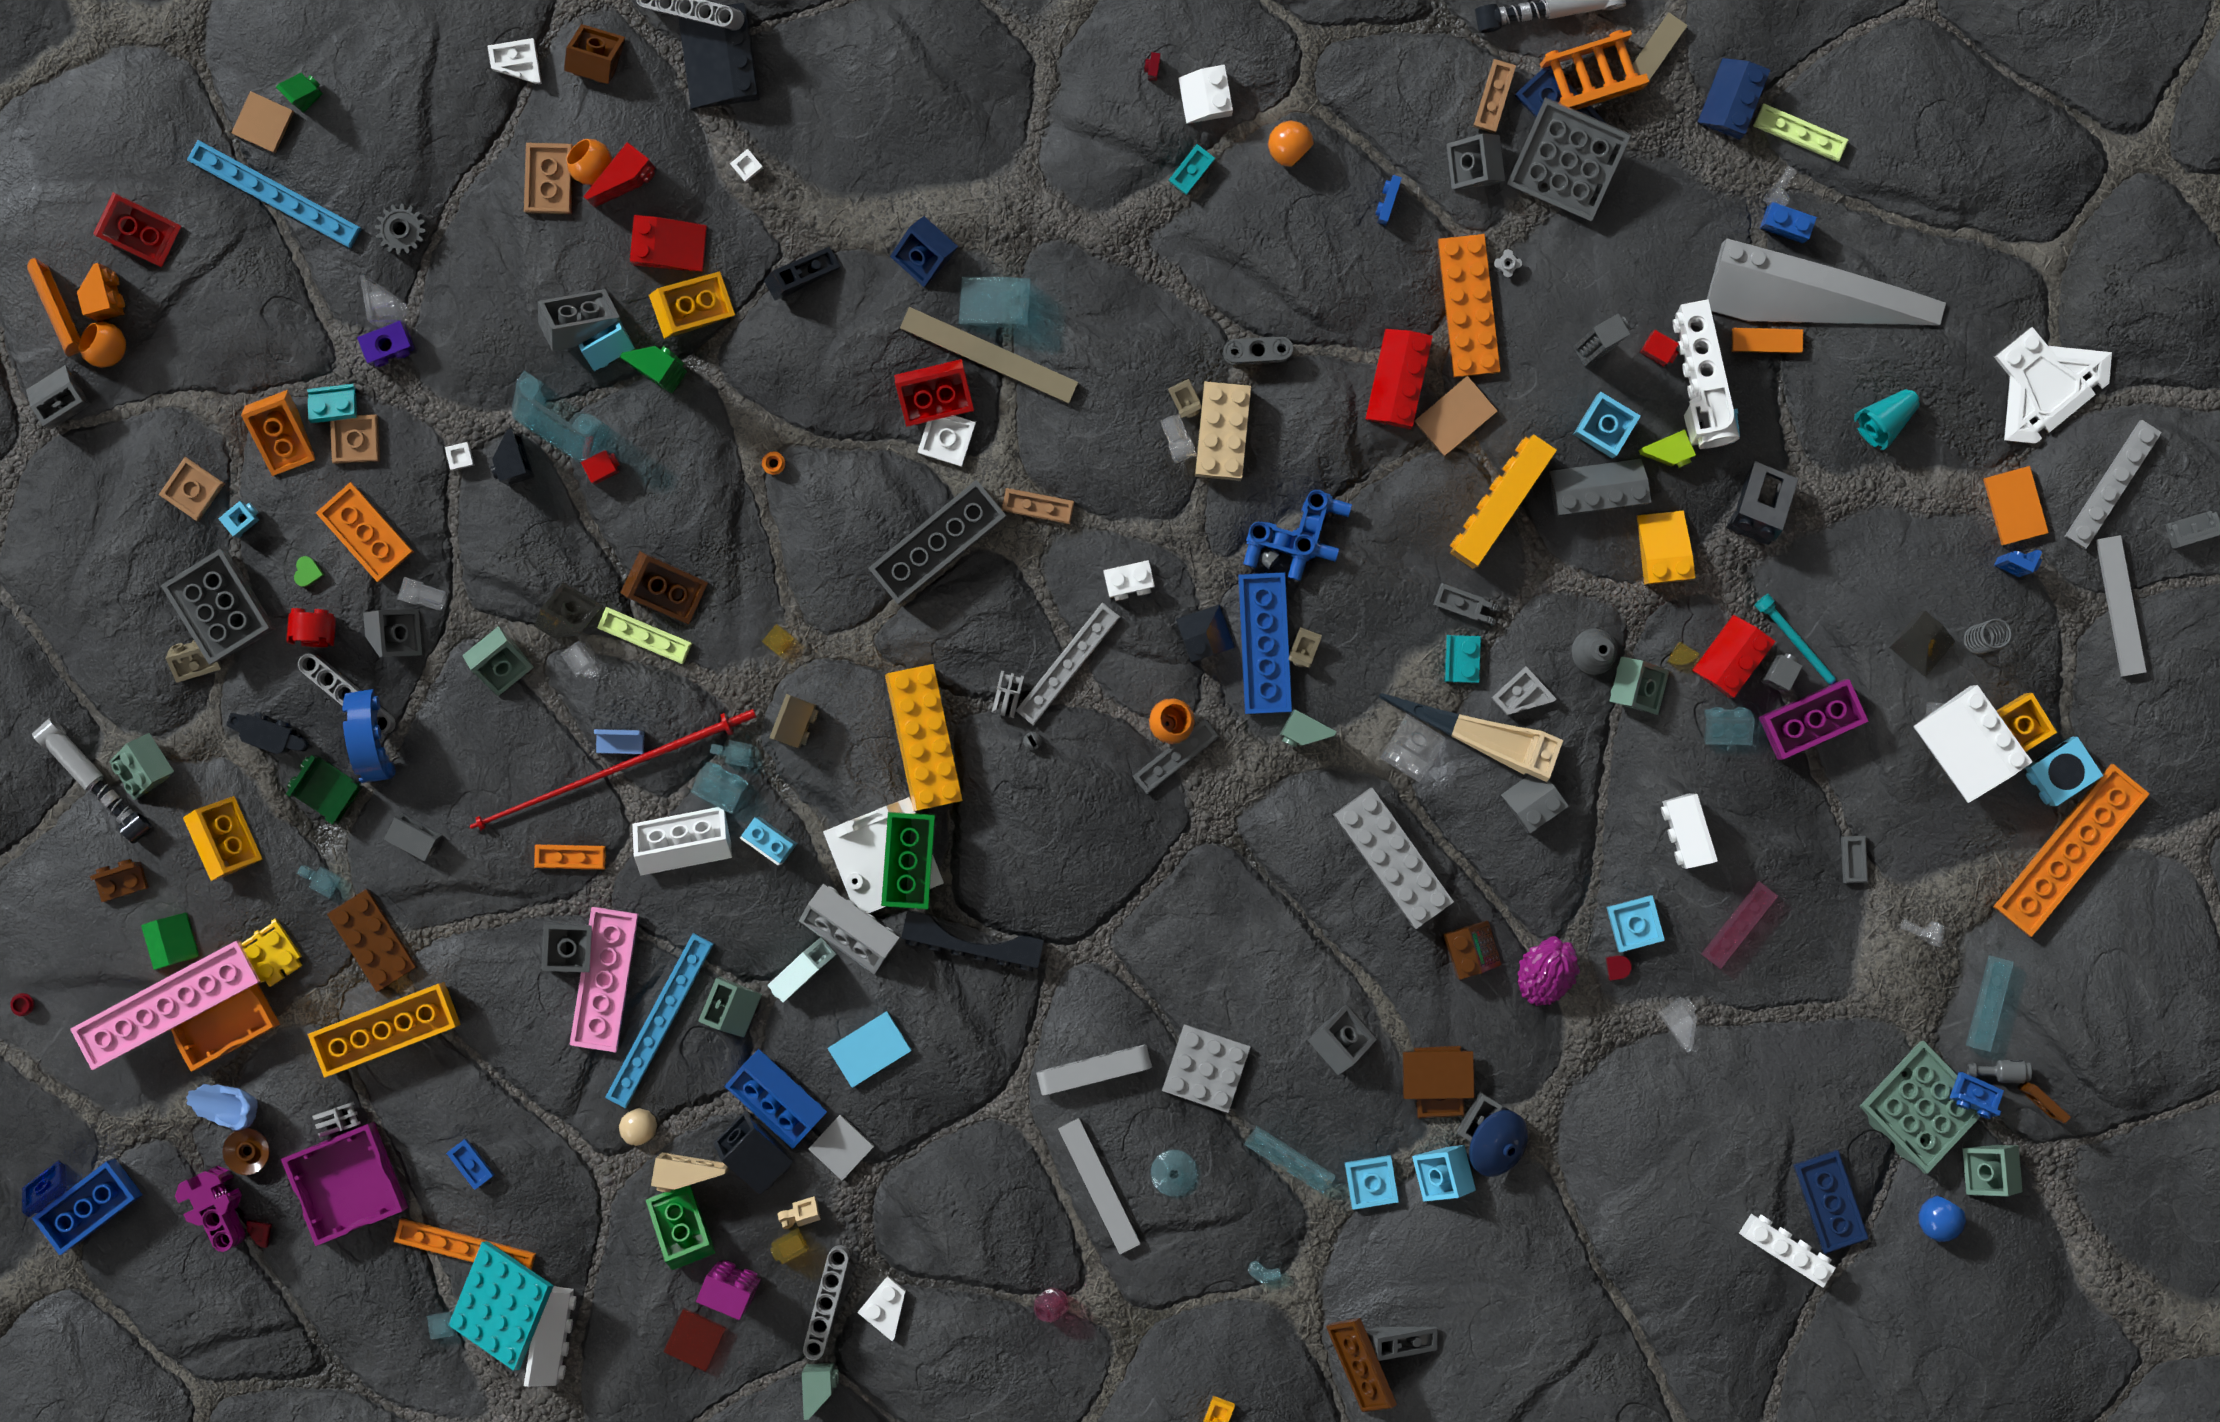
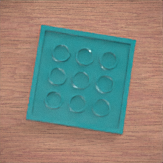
M482 1242L448 1326L513 1371L520 1370L554 1285L490 1242Z

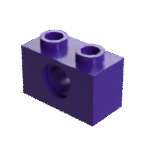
M402 321L357 337L367 364L375 365L376 368L388 364V360L392 358H405L410 355V351L415 350L406 324ZM386 340H391V349L383 351V343Z

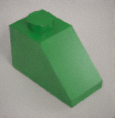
M302 73L276 86L303 113L323 94L318 89L320 84L311 75L306 77Z

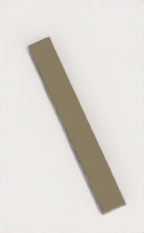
M911 307L908 308L900 326V329L1068 404L1078 385V382Z

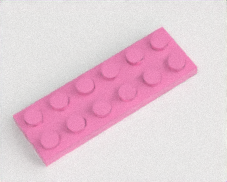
M591 907L589 925H592L590 972H581L570 1045L617 1052L639 914Z

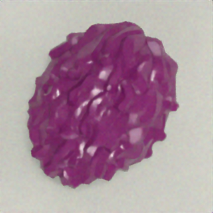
M1552 936L1542 941L1539 946L1529 948V952L1523 955V960L1519 961L1518 985L1522 997L1527 998L1529 1003H1535L1536 1006L1542 1004L1550 1005L1562 998L1572 988V985L1576 984V975L1580 973L1572 943H1563L1558 937Z

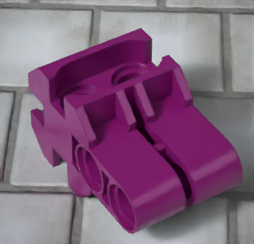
M216 1166L179 1183L175 1198L178 1203L187 1199L190 1200L194 1209L183 1214L186 1221L198 1226L203 1225L212 1246L217 1251L224 1252L237 1246L245 1239V1230L235 1211L238 1208L242 1194L239 1188L229 1193L227 1192L223 1182L233 1178V1175L229 1169Z

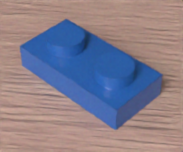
M1393 175L1391 181L1386 180L1382 191L1383 194H1386L1384 203L1379 202L1375 213L1376 216H1379L1377 223L1386 226L1402 177Z
M467 1138L446 1153L474 1190L495 1175Z

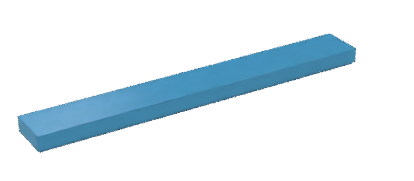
M197 140L187 161L350 249L362 229Z
M695 933L691 935L605 1098L625 1109L627 1108L714 943Z

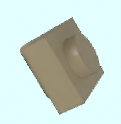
M1190 379L1168 388L1181 418L1185 416L1190 418L1199 413L1202 405Z
M1300 627L1291 649L1289 660L1299 667L1306 666L1310 668L1322 635Z

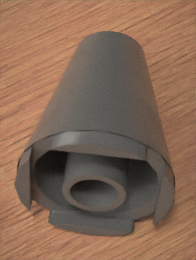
M1602 629L1585 630L1576 637L1572 644L1573 662L1579 670L1587 674L1598 675L1605 673L1613 667L1617 660V643L1612 635Z

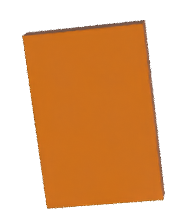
M2030 466L1983 479L2001 545L2048 533Z

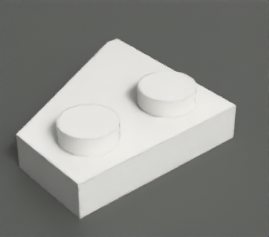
M533 38L488 45L490 64L493 71L535 84H542L536 44Z
M887 1276L860 1308L858 1314L893 1341L906 1290L891 1277Z

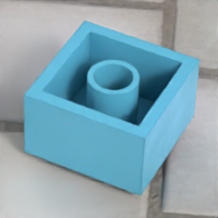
M1600 392L1596 395L1573 435L1609 457L1614 458L1618 455L1639 420L1640 415Z

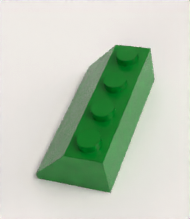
M656 346L622 352L619 356L632 368L671 394L687 372L683 367L684 362L664 346L661 350Z
M888 812L881 906L929 908L935 828L934 814Z

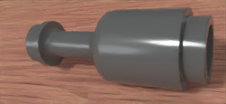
M1998 1060L1994 1067L1976 1066V1063L1967 1064L1968 1075L1975 1078L1976 1076H1995L1999 1083H2025V1081H2030L2032 1076L2031 1064L2024 1060Z

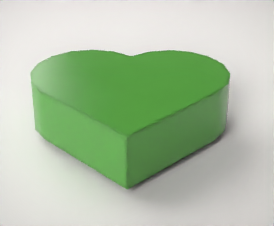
M303 556L298 559L296 563L297 571L294 575L297 585L307 587L324 576L312 558Z

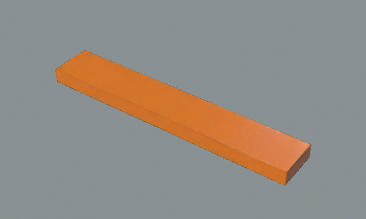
M403 1218L399 1220L394 1239L396 1243L469 1262H474L481 1243L487 1241ZM488 1241L532 1271L536 1253Z

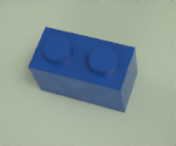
M1772 202L1767 206L1760 229L1805 243L1810 238L1817 217Z

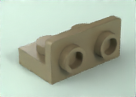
M194 640L192 643L185 645L183 643L173 645L168 650L166 661L176 683L220 670L222 667L220 660L209 665Z

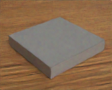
M840 1114L808 1149L838 1178L843 1180L874 1145Z

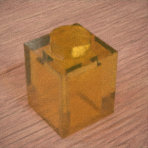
M796 1228L775 1239L771 1243L772 1248H770V1251L776 1261L780 1260L781 1264H784L806 1252L809 1247L800 1230Z

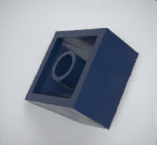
M923 216L908 228L890 257L925 287L950 260L958 246Z

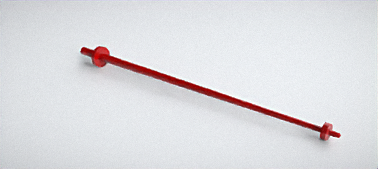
M751 709L729 719L726 713L720 714L722 721L486 819L478 816L476 817V823L471 824L470 828L479 827L480 830H483L488 822L726 730L729 736L733 735L732 727L756 718V713L754 709Z

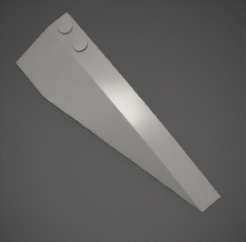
M1726 239L1721 244L1707 296L1711 312L1747 322L1939 326L1946 305L1945 302L1864 276L1731 239Z

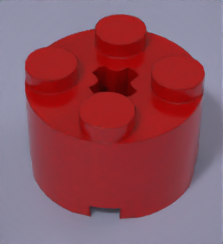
M291 608V613L288 614L286 642L295 645V641H301L302 646L328 647V644L334 646L336 617H334V614L329 613V610L314 609V613L305 612V609Z

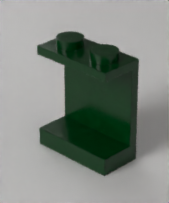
M311 755L310 758L306 757L300 765L302 770L297 777L294 776L288 783L287 788L289 790L286 795L296 797L326 817L325 820L332 825H338L363 785L317 755Z

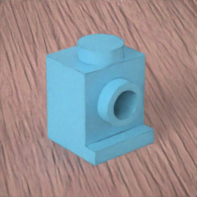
M239 501L218 519L233 537L240 538L244 532L259 521L256 517L259 512L250 502L246 504ZM245 514L247 519L241 523L240 517Z

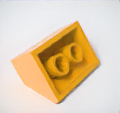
M235 796L195 809L183 817L211 881L262 860Z

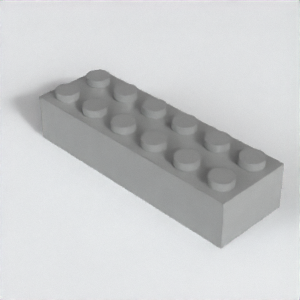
M1369 788L1333 814L1413 928L1417 929L1454 902L1373 788Z

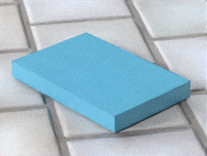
M888 1011L828 1047V1050L851 1087H854L909 1053L911 1048Z

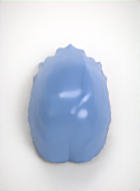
M203 1084L197 1090L189 1091L188 1096H186L188 1100L187 1105L192 1106L193 1111L196 1112L198 1117L206 1118L211 1122L229 1127L232 1130L246 1129L250 1127L256 1118L257 1099L239 1088L218 1084Z

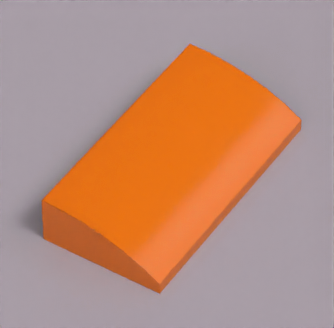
M30 259L27 270L66 356L75 355L80 352V336L51 271L46 264L38 259Z

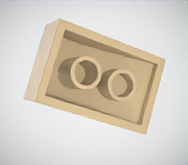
M662 1152L655 1159L651 1186L657 1187V1191L671 1192V1189L675 1190L723 1175L730 1168L723 1162Z

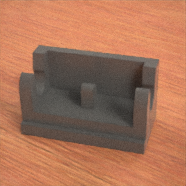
M2212 511L2165 524L2172 548L2220 535V520L2216 512L2212 513Z
M401 813L394 818L384 840L426 861L429 855L433 854L442 834Z

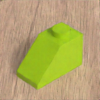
M1685 430L1638 450L1640 455L1668 466L1677 464L1679 468L1691 463L1690 458L1696 455Z

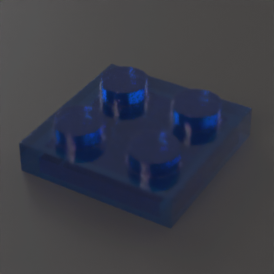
M60 1160L22 1188V1212L28 1218L35 1213L41 1212L50 1201L58 1199L64 1194L66 1190V1168Z

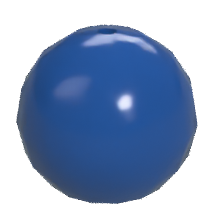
M1939 1196L1927 1199L1921 1206L1918 1214L1919 1225L1923 1233L1938 1242L1951 1241L1957 1238L1963 1232L1966 1224L1965 1212L1957 1205Z

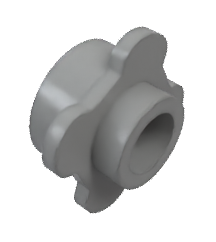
M1507 249L1503 252V256L1500 259L1494 261V266L1499 268L1505 277H1511L1513 271L1522 266V261L1513 255L1512 250Z

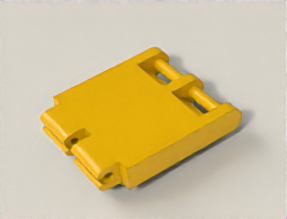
M276 918L261 931H255L254 935L243 943L240 941L261 983L266 981L269 987L285 978L281 972L282 969L286 975H289L302 966L298 960L302 957ZM275 927L274 930H272L271 932H269V933H267L265 936H263V934H265L266 932H268L269 930H271L272 928ZM257 939L256 942H254L253 944L249 945L247 948L245 947V946H247L248 944H250L251 942H253L254 940Z

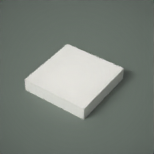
M957 416L928 421L917 453L962 467L976 422Z

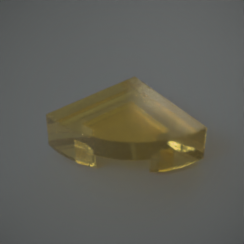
M1678 642L1666 662L1673 665L1687 664L1696 659L1699 653Z

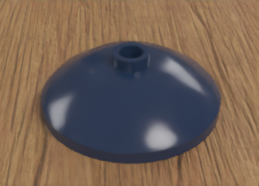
M1502 1110L1491 1114L1479 1125L1472 1137L1469 1149L1471 1164L1477 1172L1484 1176L1495 1177L1509 1171L1518 1163L1525 1151L1528 1139V1130L1524 1119L1513 1111Z

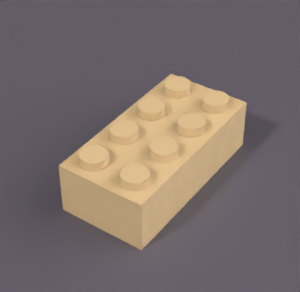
M1204 382L1195 477L1242 480L1251 386Z

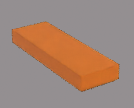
M1733 328L1732 352L1803 353V329Z
M536 844L534 868L605 869L606 846Z

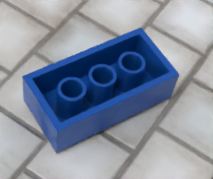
M116 1158L106 1161L32 1217V1219L57 1253L62 1255L85 1240L143 1194Z

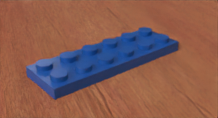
M1285 573L1238 575L1245 714L1292 712Z

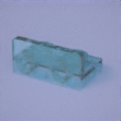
M1720 707L1705 709V744L1752 745L1755 719L1751 710L1742 707L1735 708L1734 710H1725Z
M707 762L700 770L691 793L732 814L748 782L744 781L739 775L727 772L718 764Z

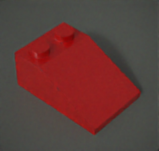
M627 142L583 197L595 208L642 186L644 182L648 183L655 174V166L646 156Z
M113 192L93 234L162 267L181 225Z
M634 215L630 262L634 266L703 272L707 225L660 217Z

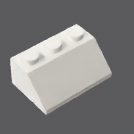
M1689 793L1662 801L1664 807H1661V812L1664 820H1668L1671 828L1668 829V835L1671 843L1675 842L1677 851L1674 852L1677 864L1682 865V868L1688 869L1717 862L1718 860L1698 794Z

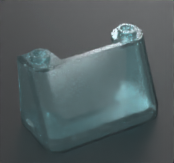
M524 370L515 386L512 404L513 418L576 461L582 462L592 457L611 428L590 414H582L573 424H570L543 406L547 400L541 392V387L544 383Z

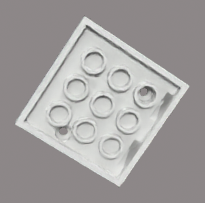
M910 797L823 831L850 901L854 902L858 909L864 913H871L886 907L881 906L887 816L888 812L916 813V811H913ZM932 856L930 889L944 883L934 856ZM853 878L858 880L857 884L852 883Z

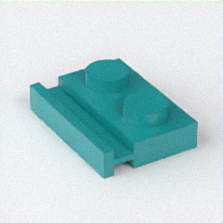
M354 384L307 389L309 396L308 420L310 423L357 418L356 387Z
M1446 635L1445 682L1479 683L1481 636Z

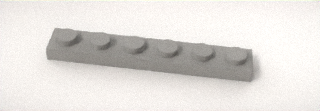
M2144 420L2138 422L2064 536L2082 549H2087L2162 432Z

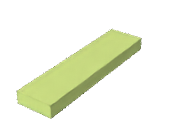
M1764 103L1753 125L1758 129L1836 162L1840 161L1848 143V139Z
M608 607L605 608L597 627L600 630L681 664H684L692 645L689 641Z

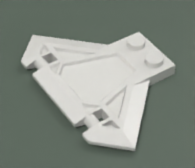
M2033 327L2019 336L1994 357L2010 376L2004 440L2034 444L2040 441L2042 437L2038 433L2045 428L2048 432H2051L2096 395L2092 390L2095 385L2098 384L2103 389L2109 384L2112 352L2048 346ZM2088 373L2091 378L2085 381L2083 376ZM2035 417L2038 421L2032 425L2029 420Z

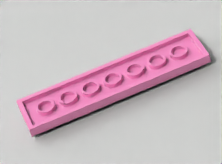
M237 940L76 1025L70 1030L91 1070H95L261 981L241 943Z

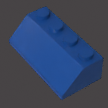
M759 1049L724 1086L792 1149L827 1112L801 1086L797 1085L785 1071L781 1070Z

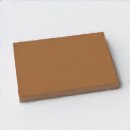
M526 143L525 213L572 214L573 177L568 172L566 159L574 146L573 144Z
M1467 376L1414 422L1439 452L1445 456L1494 415L1497 410Z

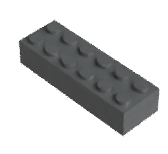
M975 480L868 569L900 606L1003 522L1007 516L982 485Z

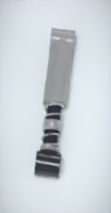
M1540 0L1538 3L1531 1L1530 3H1520L1516 7L1511 5L1509 8L1504 6L1499 8L1497 4H1488L1476 8L1475 15L1479 33H1490L1501 29V26L1506 25L1507 22L1510 24L1511 21L1518 20L1520 22L1521 20L1523 22L1532 20L1533 17L1540 19V16L1544 15L1548 19L1602 9L1614 10L1626 6V0Z
M48 718L32 733L34 739L60 762L85 791L90 790V793H94L105 809H109L111 815L117 817L116 821L120 824L118 829L128 841L135 844L152 828L151 823L141 813L133 812L132 809L128 810L129 806L126 807L121 802L122 799L119 800L120 796L114 790H110L107 787L108 784H104L102 781L104 775L70 740L64 728L53 718Z

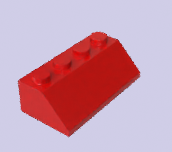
M1385 329L1365 420L1406 429L1413 427L1433 338L1432 335L1407 330Z

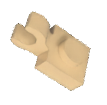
M815 1196L792 1203L793 1209L778 1213L779 1222H782L783 1229L792 1227L795 1222L799 1227L821 1220Z

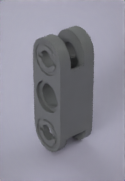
M1286 337L1233 339L1224 346L1223 357L1230 365L1282 363L1291 357L1293 345ZM1256 345L1261 346L1264 349V354L1259 357L1253 355L1252 347ZM1283 347L1285 352L1280 353L1277 348ZM1236 349L1239 354L1233 355L1231 350Z

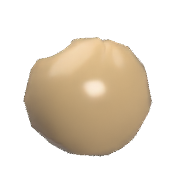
M641 1108L625 1114L619 1124V1131L623 1140L627 1144L635 1146L642 1145L652 1139L657 1129L655 1117L650 1111Z

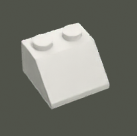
M1225 65L1203 68L1178 78L1186 124L1232 116L1233 108Z

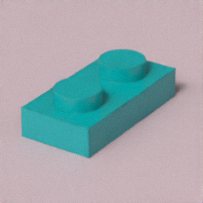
M1196 144L1168 182L1187 196L1214 162L1215 157Z

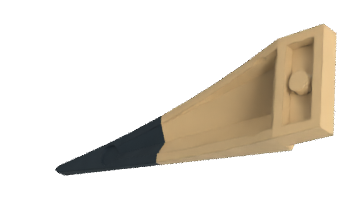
M1384 693L1379 695L1382 700L1523 775L1527 773L1545 782L1550 779L1563 742L1562 739L1539 730L1464 716Z

